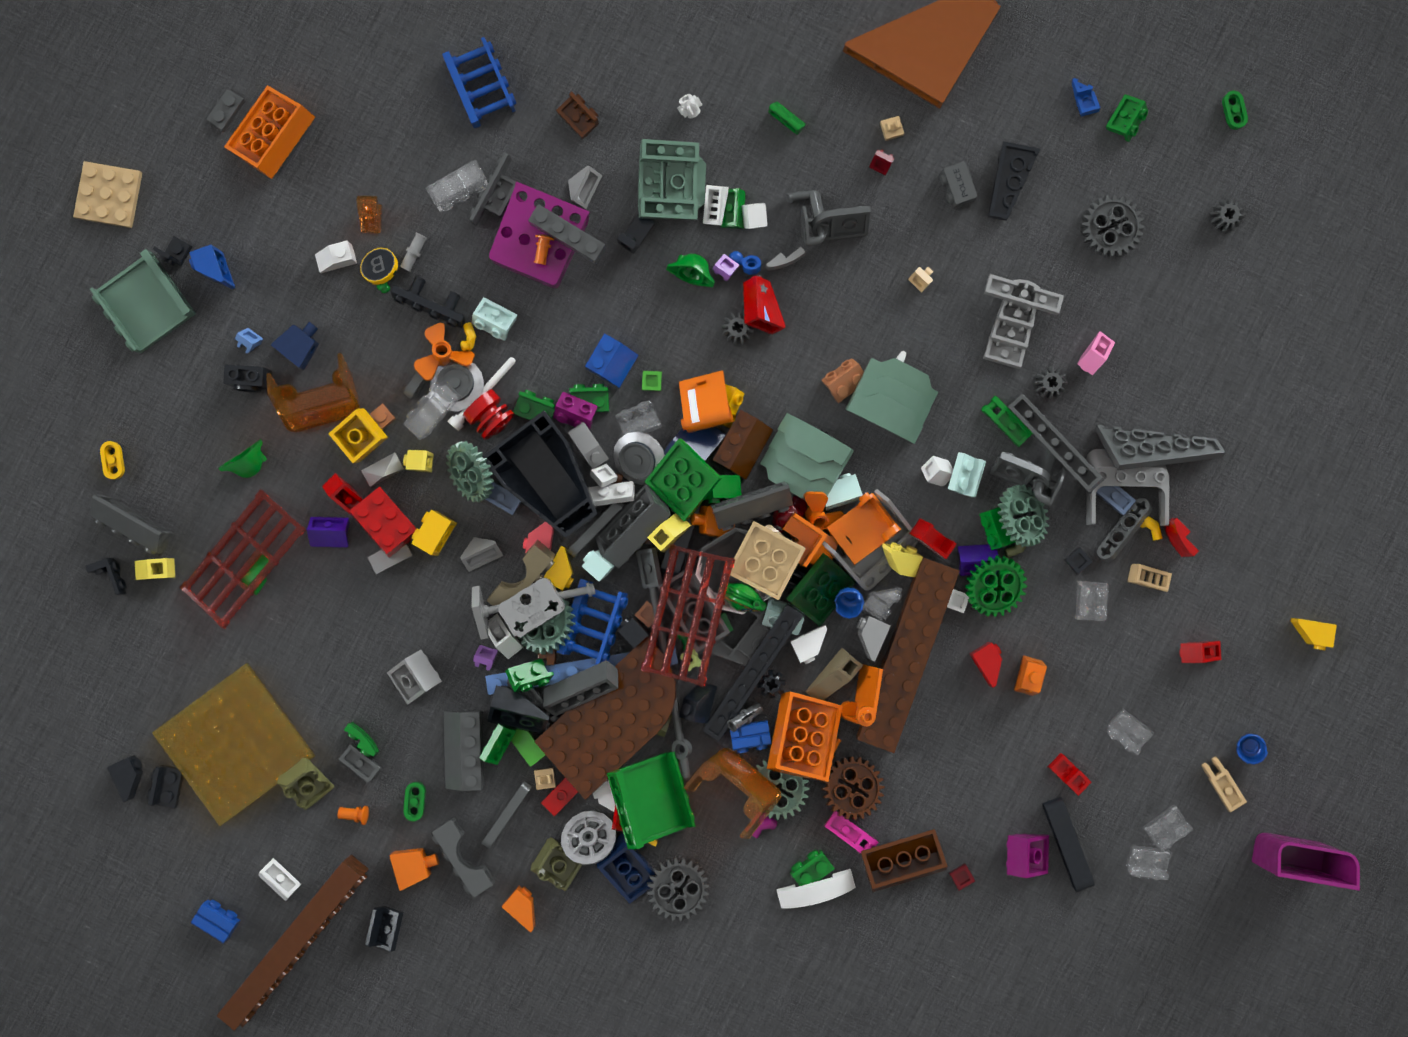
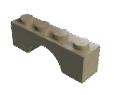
M537 540L522 559L526 566V577L516 583L501 581L489 595L487 602L492 606L499 605L541 579L543 570L548 571L555 563L553 561L555 553Z

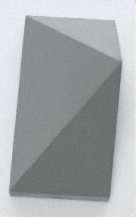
M586 166L570 178L568 184L571 200L582 208L587 209L602 175L592 167Z
M394 452L361 471L369 486L373 487L404 470V467Z
M474 537L460 558L468 572L502 557L503 553L496 541Z

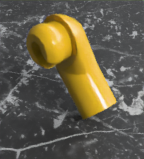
M471 322L463 325L466 341H461L460 347L462 351H471L476 340L473 325Z
M1148 516L1140 527H1147L1151 530L1153 541L1163 539L1159 523Z

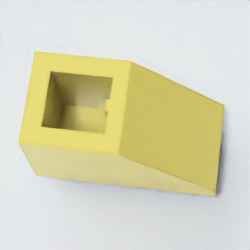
M675 513L660 524L647 538L661 552H665L692 525L688 521H683Z
M894 542L891 544L883 543L882 549L889 566L900 575L915 578L923 556L917 552V549L912 546H906L905 548Z
M174 558L135 561L136 580L175 578Z

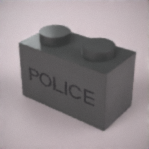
M966 162L943 168L939 178L941 185L945 186L947 190L946 199L948 204H952L954 209L974 202L978 196Z

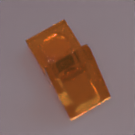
M357 196L356 201L361 233H380L382 205L378 204L377 196Z

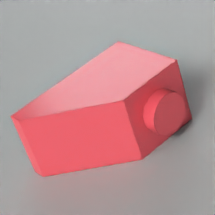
M545 521L530 532L528 538L525 537L523 542V549H526L525 553L537 540L551 550L554 528Z

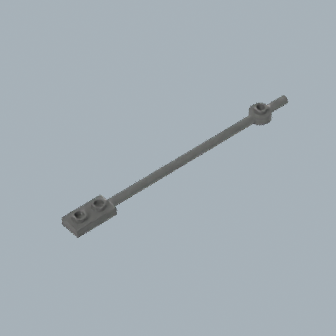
M656 547L639 550L636 553L643 589L649 588L660 650L670 663L657 586L663 584ZM676 697L672 718L677 741L672 745V752H675L676 758L680 759L683 778H690L687 757L692 753V745L687 739H684Z

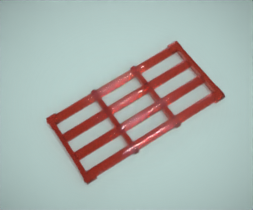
M260 489L249 506L231 524L230 529L211 552L206 554L207 557L179 588L212 617L221 628L225 629L230 624L233 616L247 599L253 596L256 588L275 565L279 564V560L298 537L304 534L306 529ZM265 499L270 504V507L248 533L245 532L241 526ZM277 510L283 515V518L261 544L257 543L253 538ZM289 522L292 523L296 529L272 556L266 549ZM238 531L244 538L222 563L217 558V555ZM251 543L256 550L235 575L229 567L248 544ZM263 554L269 562L250 585L247 586L242 581V578ZM212 561L215 562L219 569L200 592L195 595L190 588ZM226 573L232 580L208 607L202 600ZM239 585L245 591L221 619L214 612L233 589Z
M673 544L670 545V556L663 585L660 587L661 593L654 622L651 624L650 639L640 670L691 682L703 687L706 685L709 661L713 645L716 643L715 636L722 607L725 605L724 599L731 570L734 568L736 559L686 549ZM679 551L689 553L680 591L670 589ZM697 555L707 557L698 595L688 593ZM715 559L725 562L717 599L706 597ZM669 592L679 595L671 629L661 627ZM686 597L697 599L689 633L678 631ZM705 601L715 603L707 638L697 635ZM659 630L670 633L661 670L651 668ZM677 635L688 637L679 675L669 673ZM695 639L706 642L697 680L687 677Z

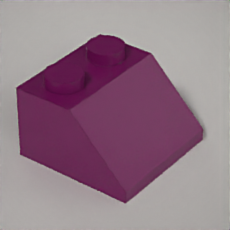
M1008 835L1007 875L1030 878L1048 874L1049 835Z

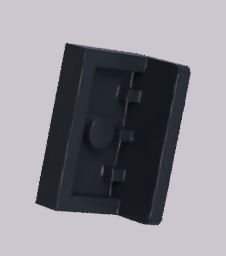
M387 906L375 907L371 913L365 946H377L390 952L395 951L404 912Z

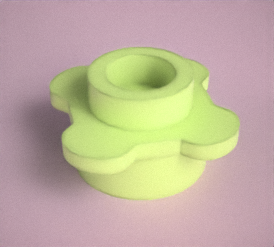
M695 649L688 653H682L680 659L685 664L684 669L686 671H691L692 668L702 665V660L699 659Z

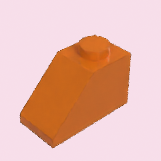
M518 886L503 903L502 908L531 933L535 927L534 898L526 887Z

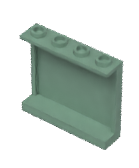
M147 249L140 253L142 257L97 290L90 288V291L93 293L92 299L103 307V314L116 325L114 329L120 336L123 335L126 339V346L132 352L135 351L140 354L196 314L155 255Z

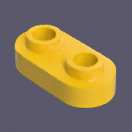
M107 441L100 448L103 473L107 478L117 480L125 472L122 448L116 442ZM112 448L115 449V453L113 455H111L110 450ZM117 467L118 471L114 474L113 468Z

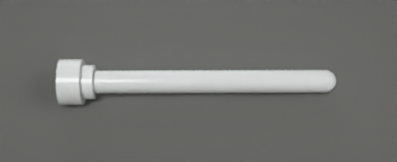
M510 357L485 384L483 393L492 389L515 364L513 357ZM465 410L461 411L458 415L451 416L447 421L458 431L464 426L465 418L462 415Z

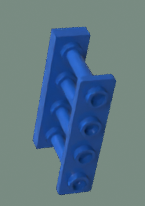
M485 37L481 38L484 46L461 56L452 57L449 51L442 54L474 129L481 126L479 120L482 119V116L508 105L512 112L516 111L514 105L517 104L513 93L509 94L506 89L510 87L505 76L501 77L499 70H502L498 58L494 60L491 53L495 51L491 42H486ZM486 53L488 54L491 61L490 64L464 75L463 73H458L457 68L460 67V64ZM495 71L498 81L472 92L470 90L466 91L464 85L468 81ZM497 89H503L506 98L480 109L473 108L472 102H474V99Z
M580 579L578 588L586 587L588 582L590 584L594 582ZM595 589L596 594L592 595L593 597L614 603L611 615L589 608L586 605L589 598L588 594L574 597L571 606L573 610L570 612L575 615L571 621L576 624L570 626L574 633H568L571 639L564 640L565 646L559 644V651L557 653L570 655L574 651L597 659L595 665L605 660L609 661V651L616 641L615 633L617 627L622 622L621 614L628 604L627 593L619 591L618 595L614 596ZM586 614L609 622L606 632L603 633L582 626V617ZM582 633L602 640L600 651L598 652L576 644V635Z

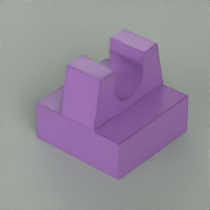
M723 254L712 270H714L716 275H721L724 277L723 280L727 281L738 269L739 264Z
M479 645L473 659L475 666L479 667L481 663L486 665V670L490 671L497 657L498 650Z

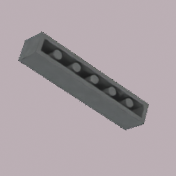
M1021 394L1008 406L1089 493L1104 481L1103 477L1024 394Z

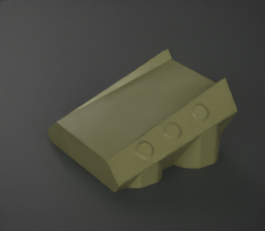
M302 757L297 764L283 775L280 774L277 781L282 787L284 796L293 798L297 806L304 810H307L334 788V785L309 759Z
M550 837L546 839L543 848L534 862H532L531 871L536 873L539 879L549 881L556 888L566 891L582 864L575 863L567 857L561 843Z

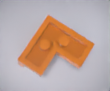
M792 513L782 530L798 540L797 544L806 548L798 562L803 567L808 566L828 534L796 513Z

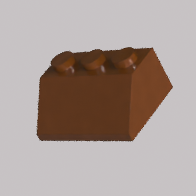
M740 410L717 451L713 462L736 475H740L741 478L746 480L773 429L754 416Z

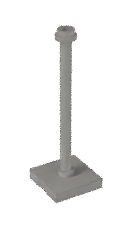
M589 582L586 583V587L558 592L562 599L585 594L592 597V595L596 594L594 583L590 584ZM480 586L472 587V611L480 639L482 640L488 638V617L490 614L499 613V605L489 607L485 605ZM532 598L523 599L522 602L529 605Z

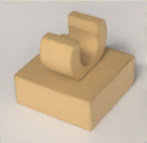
M899 116L880 122L885 141L904 136Z
M919 267L908 280L922 293L933 281L930 277L933 271L929 267L925 270Z
M554 767L534 770L536 790L556 787Z

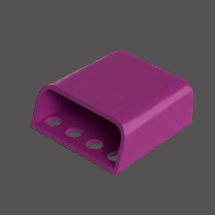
M516 181L515 188L490 250L489 258L500 267L551 288H558L574 255V251L556 240H550L551 248L548 250L546 265L534 263L537 250L536 242L539 240L535 235H546L531 226L528 221L536 208L534 203L537 199L544 200L545 208L551 212L554 207H561L563 214L559 217L582 231L588 225L590 211ZM519 192L527 194L526 201L520 198ZM571 215H580L581 221L579 223L571 221Z
M1260 833L1257 835L1252 862L1274 875L1360 891V866L1353 854L1317 841L1271 833Z

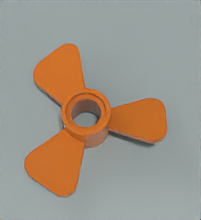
M437 323L425 330V338L432 345V355L414 362L415 370L426 381L433 379L438 366H446L451 360L464 367L471 366L474 360V353L472 351H451L450 344L444 341L445 325L443 323ZM446 352L444 355H439L438 353Z
M804 493L803 497L809 506L805 511V518L823 531L845 515L842 511L825 514L824 508L828 501L825 493Z

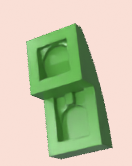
M516 729V733L511 741L531 767L543 758L545 754L534 742L535 737L531 732Z

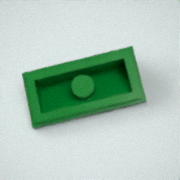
M774 102L769 106V114L796 135H799L806 126L802 120L779 102Z
M740 188L728 189L721 228H744L742 205H745L744 190Z

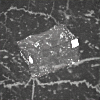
M650 400L641 402L637 406L623 410L615 415L624 435L637 431L647 434L662 427Z
M1077 581L1075 619L1106 621L1108 583Z
M1123 708L1107 725L1108 735L1113 740L1120 741L1126 750L1134 752L1136 755L1141 752V747L1154 734L1151 729Z
M1172 805L1143 826L1153 844L1161 851L1170 848L1175 842L1193 830L1192 826L1186 822L1175 805Z
M1131 845L1126 862L1129 874L1135 877L1168 880L1167 867L1171 852L1168 849Z

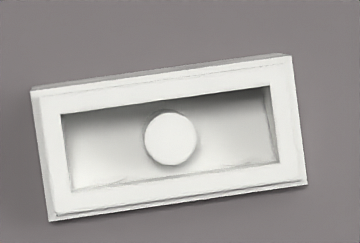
M274 858L258 874L285 901L301 886V883Z

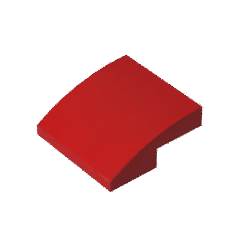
M1178 518L1169 519V526H1164V529L1172 546L1181 557L1195 556L1199 550L1186 538L1191 531Z

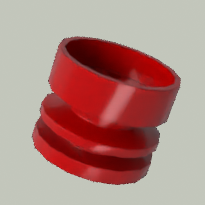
M493 389L478 397L462 415L471 425L480 422L476 431L478 433L483 432L481 437L484 440H488L500 433L515 415L512 410L506 412L508 409L506 404L497 407L501 398Z

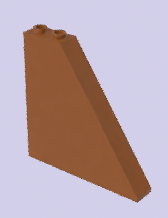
M938 0L847 41L843 52L940 109L1001 6L998 5L996 0Z

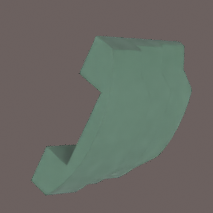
M642 139L638 170L639 218L697 220L698 209L705 203L706 163L699 156V143Z
M871 358L845 410L915 444L938 391L931 387L929 375L896 358L883 362Z
M786 413L760 465L766 467L770 481L775 484L785 481L789 484L790 492L801 499L804 498L803 495L806 492H823L828 496L854 450L812 425Z

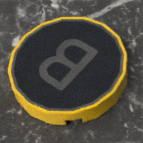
M386 248L374 249L363 258L360 265L361 274L370 283L375 285L384 284L391 280L394 276L393 273L395 270L397 271L398 260L393 252Z

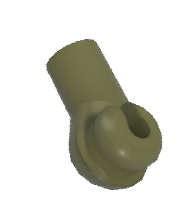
M1015 543V546L1005 549V554L1007 558L1024 552L1026 546L1022 547L1021 544L1016 545Z

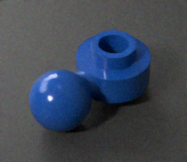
M739 251L730 253L729 258L742 265V270L746 274L755 275L760 272L761 260L757 256L751 255L743 258L742 253Z

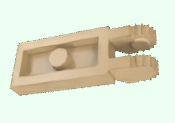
M1215 756L1211 760L1219 770L1218 773L1214 775L1207 763L1202 764V768L1228 812H1232L1247 803L1228 770L1223 767Z

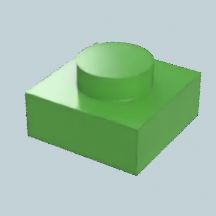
M643 371L642 391L661 392L662 372Z

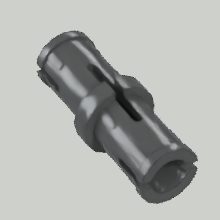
M756 702L748 709L741 710L739 715L727 722L729 729L735 732L743 725L750 724L753 718L763 713L762 706Z

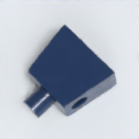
M308 322L303 330L296 325H292L271 346L298 368L304 370L319 345L318 342L311 338L318 328L311 322Z

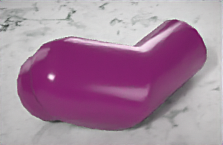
M769 816L759 818L753 826L750 835L758 838L762 830L775 829L777 821L773 817L769 819Z

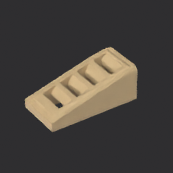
M1132 564L1128 582L1168 592L1172 573L1141 564ZM1162 575V583L1161 586H1159L1160 577Z

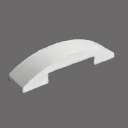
M851 869L833 873L831 878L795 887L794 884L776 889L781 908H798L834 899L853 890L856 887Z

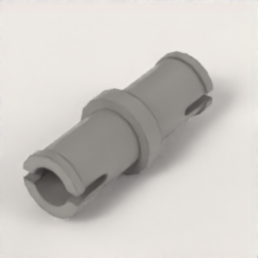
M417 232L415 233L410 247L406 248L407 253L399 267L411 272L427 240L425 236Z

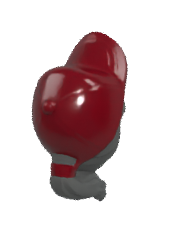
M793 496V505L789 506V510L780 513L778 510L774 511L772 516L774 528L783 536L789 535L782 528L792 513H796L802 518L804 517L807 506L803 498Z

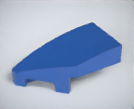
M1072 79L1073 92L1080 116L1099 112L1100 105L1095 92L1092 91L1093 86H1086L1079 83L1078 79Z

